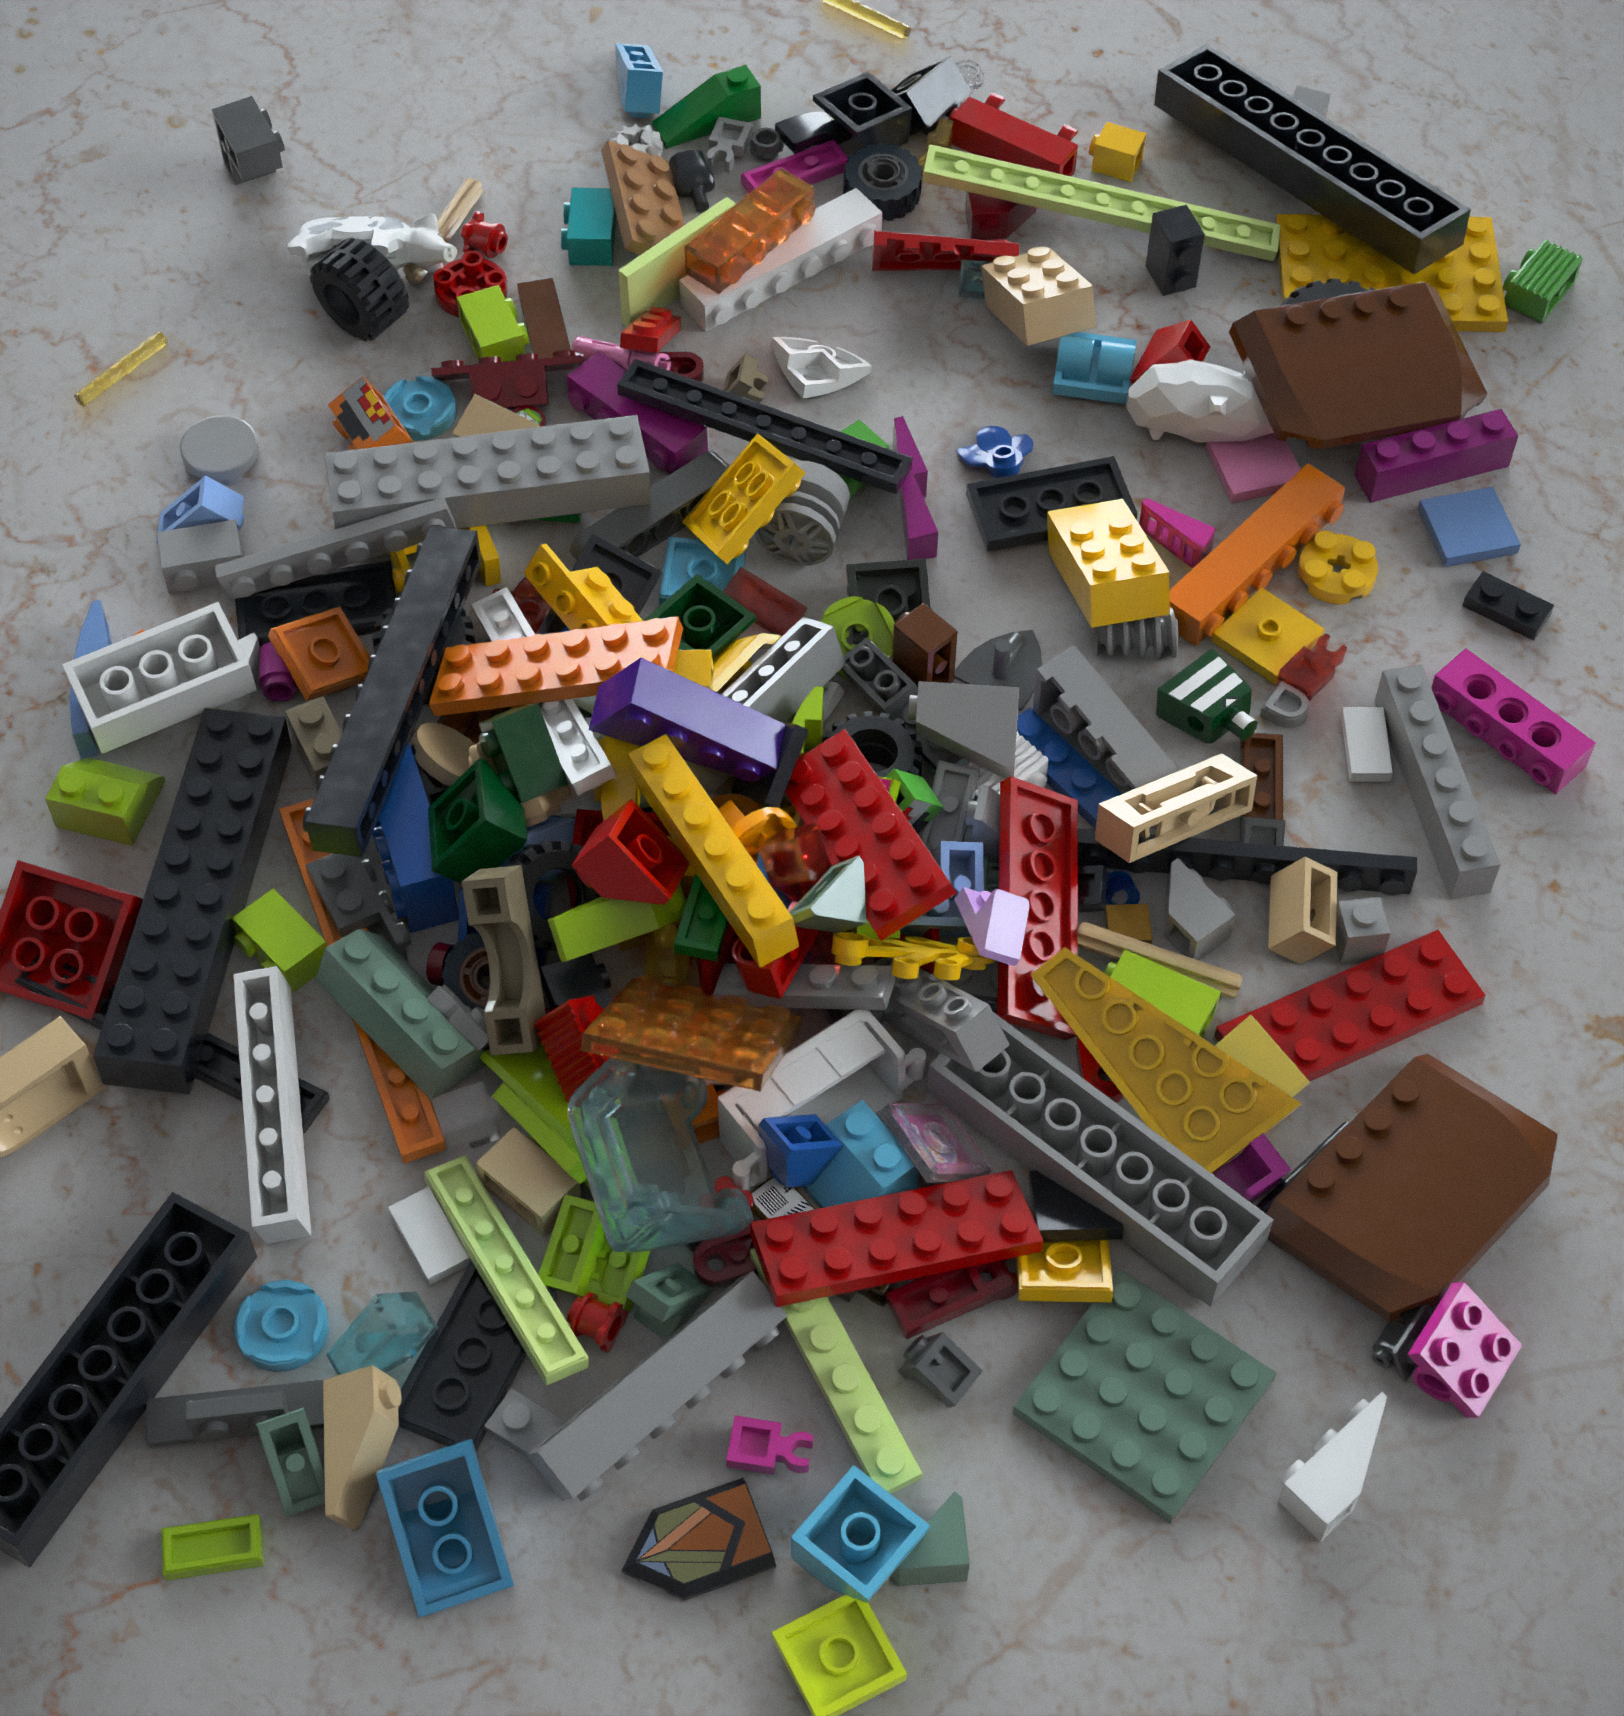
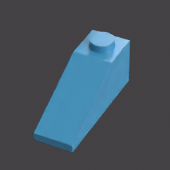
M615 44L620 102L624 111L629 112L630 116L638 118L650 117V113L659 114L663 71L650 46Z

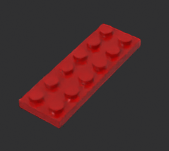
M843 729L798 758L785 793L832 866L858 855L864 862L866 919L880 941L957 894L951 882L846 729Z
M1010 776L1000 782L999 889L1028 899L1029 912L1020 961L1016 966L998 961L997 1015L1007 1023L1063 1040H1069L1077 1036L1030 974L1064 947L1078 955V937L1076 935L1078 931V800Z
M1435 930L1216 1026L1214 1036L1218 1042L1221 1041L1249 1015H1252L1309 1081H1312L1483 1004L1486 995L1441 932Z
M1013 1170L750 1222L749 1233L775 1307L1038 1253L1042 1251L1044 1241Z

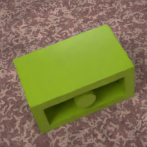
M499 285L457 297L460 324L477 360L483 357H500L501 362L516 361V355L525 354V345L529 344L526 327L523 322L517 323L514 303L511 298L505 299Z
M274 888L232 917L237 933L233 939L239 950L247 958L254 956L261 963L259 964L260 969L277 966L291 986V994L317 976L327 943Z

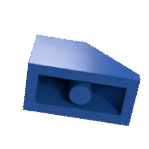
M816 1114L763 1118L758 1124L759 1136L767 1148V1165L770 1167V1173L776 1181L787 1188L813 1185L843 1147Z

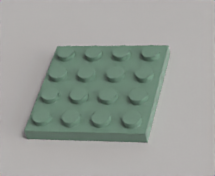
M1119 1268L1112 1277V1303H1092L1013 1406L1012 1414L1171 1524L1272 1384L1276 1372Z

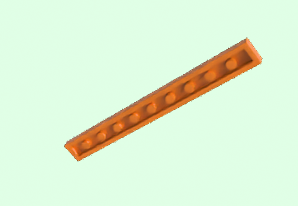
M315 798L280 808L279 812L320 930L328 947L342 938L308 876L306 864L333 853L313 851L308 832H305L303 829L304 812L308 806H312ZM367 927L361 929V930H364V931H367V932H368ZM352 1018L403 1164L447 1150L430 1099Z

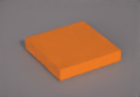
M341 607L271 628L268 634L269 640L285 662L306 701L365 682L368 675L370 655Z

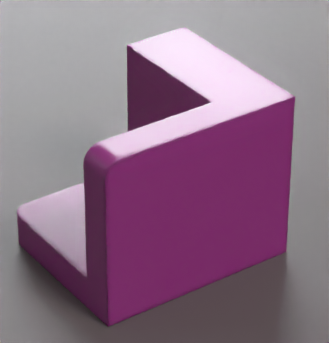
M1263 1133L1251 1141L1239 1156L1215 1171L1213 1175L1253 1203L1282 1182L1291 1171V1168Z

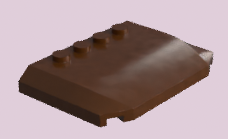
M1426 282L1254 310L1233 322L1229 330L1232 341L1277 440L1286 442L1288 437L1305 440L1307 447L1323 449L1400 435L1463 419L1467 412L1474 406L1478 407L1488 394L1437 289Z
M1430 1054L1415 1056L1274 1199L1266 1213L1274 1219L1268 1240L1389 1323L1399 1319V1313L1427 1304L1430 1307L1438 1305L1450 1285L1459 1282L1548 1187L1558 1133Z

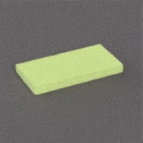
M728 197L724 198L618 270L623 325L628 327L652 307H666L680 297V279L737 250L736 203Z

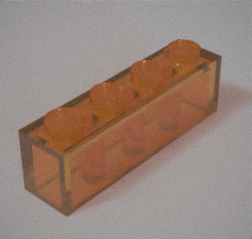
M780 168L684 247L686 274L717 294H720L731 284L738 282L746 271L755 264L762 262L770 251L779 244L786 242L794 231L803 224H807L813 218L816 210L815 187L785 169Z

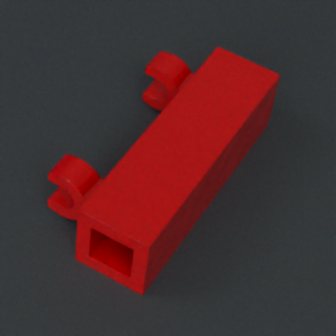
M996 93L990 94L985 103L968 97L959 108L956 107L951 112L948 119V127H950L949 144L975 155L1066 176H1072L1076 170L1078 144L1071 141L1078 133V130L1073 127L1064 125L1057 135L999 110L1000 106L1005 102V97Z

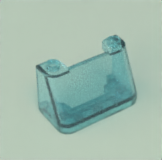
M615 1052L575 1090L570 1098L567 1113L569 1124L607 1242L616 1252L640 1253L731 1236L742 1231L754 1220L748 1200L742 1191L724 1188L716 1194L691 1123L703 1110L708 1100V1090L699 1064Z

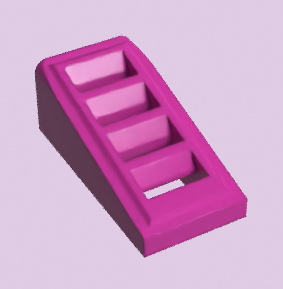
M1144 499L1141 506L1139 525L1152 539L1191 568H1194L1212 551L1216 528L1151 499Z

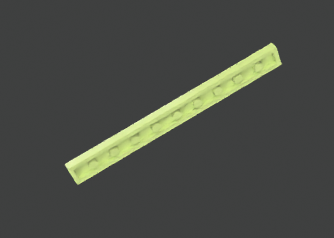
M929 144L922 176L923 182L1150 233L1153 213L1187 204L1205 234L1203 246L1274 261L1278 251L1280 224Z

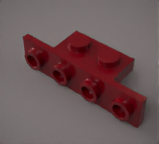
M561 350L553 352L552 358L538 359V354L527 353L516 355V361L501 362L500 357L479 358L478 364L464 365L462 360H448L441 362V367L431 368L432 376L440 381L470 379L471 399L474 394H477L506 409H516L521 406H549L546 372L573 370L584 363L585 360L581 355H575L574 350Z

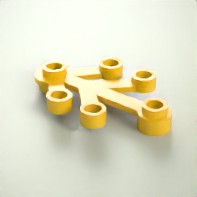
M837 932L833 934L831 950L835 954L836 963L848 966L861 965L862 958L892 957L891 974L904 979L918 978L919 966L935 961L933 976L943 980H959L961 968L984 970L986 964L995 962L993 959L980 956L972 937L958 938L957 946L918 936L905 937V942L890 938L880 941L879 938H869L857 933Z

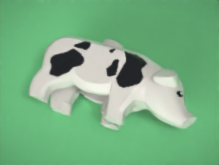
M434 213L415 220L413 228L396 218L389 217L316 219L304 224L298 232L299 235L288 244L290 255H298L303 259L304 265L308 268L309 277L311 275V267L343 240L351 237L361 239L367 244L374 246L389 260L396 270L408 264H414L434 273L436 270L443 268V262H452L457 255V248L452 244L445 243L438 232L437 218Z

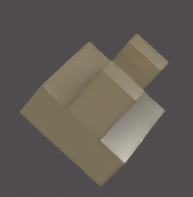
M745 353L727 373L724 391L760 403L764 399L765 394L760 390L767 383L768 376L757 369L758 359Z

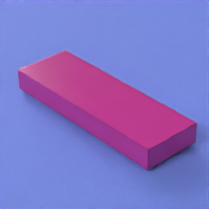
M833 139L742 173L741 184L754 202L759 205L844 173L848 157Z

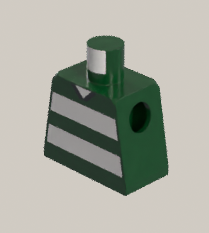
M1212 648L1157 689L1156 716L1206 744L1214 743L1228 731L1240 740L1245 741L1252 736L1258 725V722L1249 715L1252 697L1250 686Z

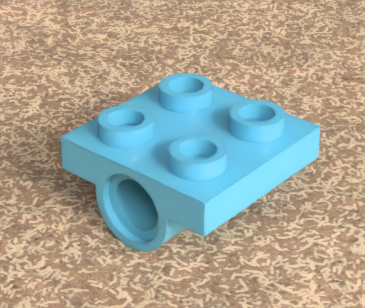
M1083 332L1062 336L1059 343L1052 394L1126 404L1137 340Z

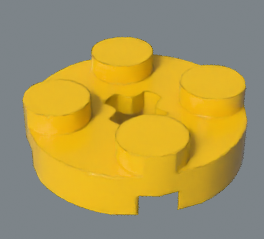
M1326 530L1320 531L1315 535L1314 540L1309 542L1301 552L1297 569L1300 582L1303 579L1308 585L1307 591L1321 601L1331 604L1351 603V599L1362 595L1363 598L1367 596L1375 585L1378 574V562L1375 557L1376 549L1370 542L1360 541L1349 535L1334 534ZM1332 565H1340L1345 569H1342L1340 573H1336L1333 571Z

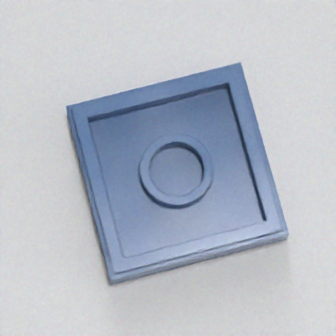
M1493 487L1420 500L1418 510L1444 567L1512 555L1519 552L1521 544Z

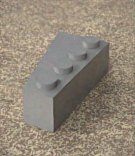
M1072 645L1037 669L1032 709L1122 794L1180 771L1176 763L1165 754L1075 645Z

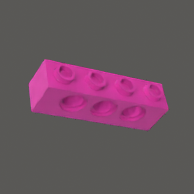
M1467 648L1435 674L1431 689L1440 711L1447 713L1466 727L1473 736L1479 737L1489 744L1504 759L1513 762L1524 770L1536 783L1544 785L1554 794H1557L1586 768L1596 742Z

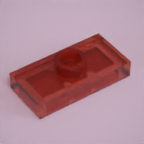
M743 567L738 569L723 591L757 615V621L754 623L772 634L781 635V637L804 617L808 609Z

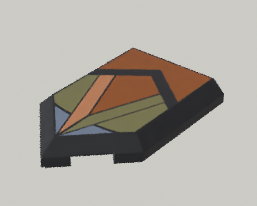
M740 1478L653 1509L621 1571L639 1581L642 1579L666 1590V1593L685 1601L776 1568V1562L744 1478Z

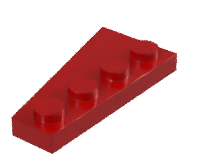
M874 231L872 271L982 270L981 265L993 263L994 259L998 257L1019 256V243H1012L1006 239L989 241Z

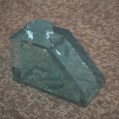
M417 1291L376 1294L326 1356L337 1375L371 1365L387 1373L414 1358L439 1327Z

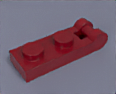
M1007 1259L924 1276L886 1293V1302L906 1340L992 1301L1007 1299L1018 1293L1017 1275L1014 1272H1009L1005 1265ZM983 1272L990 1273L993 1280L984 1283L979 1274Z

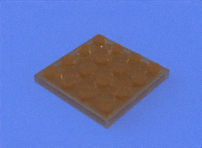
M641 976L636 979L632 978L584 1031L581 1051L760 1092L800 1033L802 1016L790 1014L791 1011L782 1006L768 1005L764 1008L747 1006V1000L741 997L727 995L723 996L721 1000L715 999L714 996L705 995L704 990L698 987L681 986L674 988L662 985V981L657 978Z

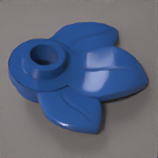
M985 426L977 433V443L958 448L957 454L965 464L971 467H986L990 470V474L993 477H1006L1019 474L1020 467L1023 465V457L1033 450V441L1027 434L1011 437L1008 431L1002 427Z

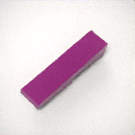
M904 417L894 418L893 430L894 451L913 458L912 469L899 489L907 560L937 557L938 529L923 498L927 496L928 470Z

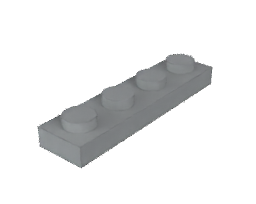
M724 963L713 995L717 1006L887 1010L896 977L891 974L892 966L801 964L782 999L747 990L743 985L736 964Z

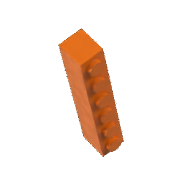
M1307 463L1169 590L1170 607L1173 609L1175 618L1178 619V635L1195 647L1207 636L1212 637L1213 632L1223 624L1224 620L1231 613L1234 614L1248 600L1250 595L1261 587L1265 588L1268 585L1273 574L1280 567L1282 569L1287 568L1295 558L1297 551L1314 540L1315 535L1327 523L1332 525L1338 520L1344 509V505L1341 503L1345 487Z

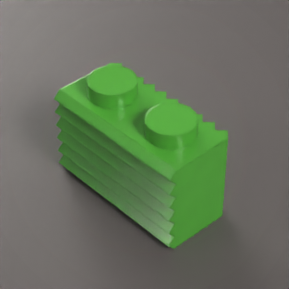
M1548 239L1544 240L1536 250L1530 248L1522 259L1521 269L1519 271L1511 270L1503 284V290L1506 291L1505 304L1543 323L1545 318L1561 301L1562 297L1575 284L1582 264V256H1576L1575 252L1570 253L1568 248L1563 250L1561 245L1556 246L1555 242L1550 243Z

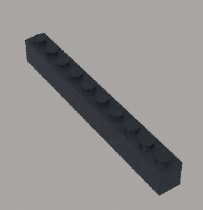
M430 526L424 542H419L416 551V561L413 568L408 569L406 572L405 587L401 597L397 596L394 600L393 616L389 625H384L382 629L379 649L369 659L368 675L365 682L360 683L357 687L354 708L344 718L343 734L339 743H335L332 746L329 767L326 774L320 775L318 779L315 800L312 806H308L304 812L303 829L305 832H308L313 851L363 857L441 664L445 648L449 644L482 562L477 531Z

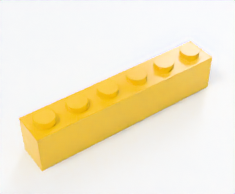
M665 734L628 753L636 785L758 966L761 968L798 948L799 943L793 917L668 736Z

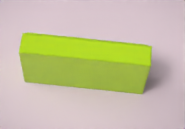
M259 1514L161 1528L162 1570L166 1581L264 1566L262 1520Z

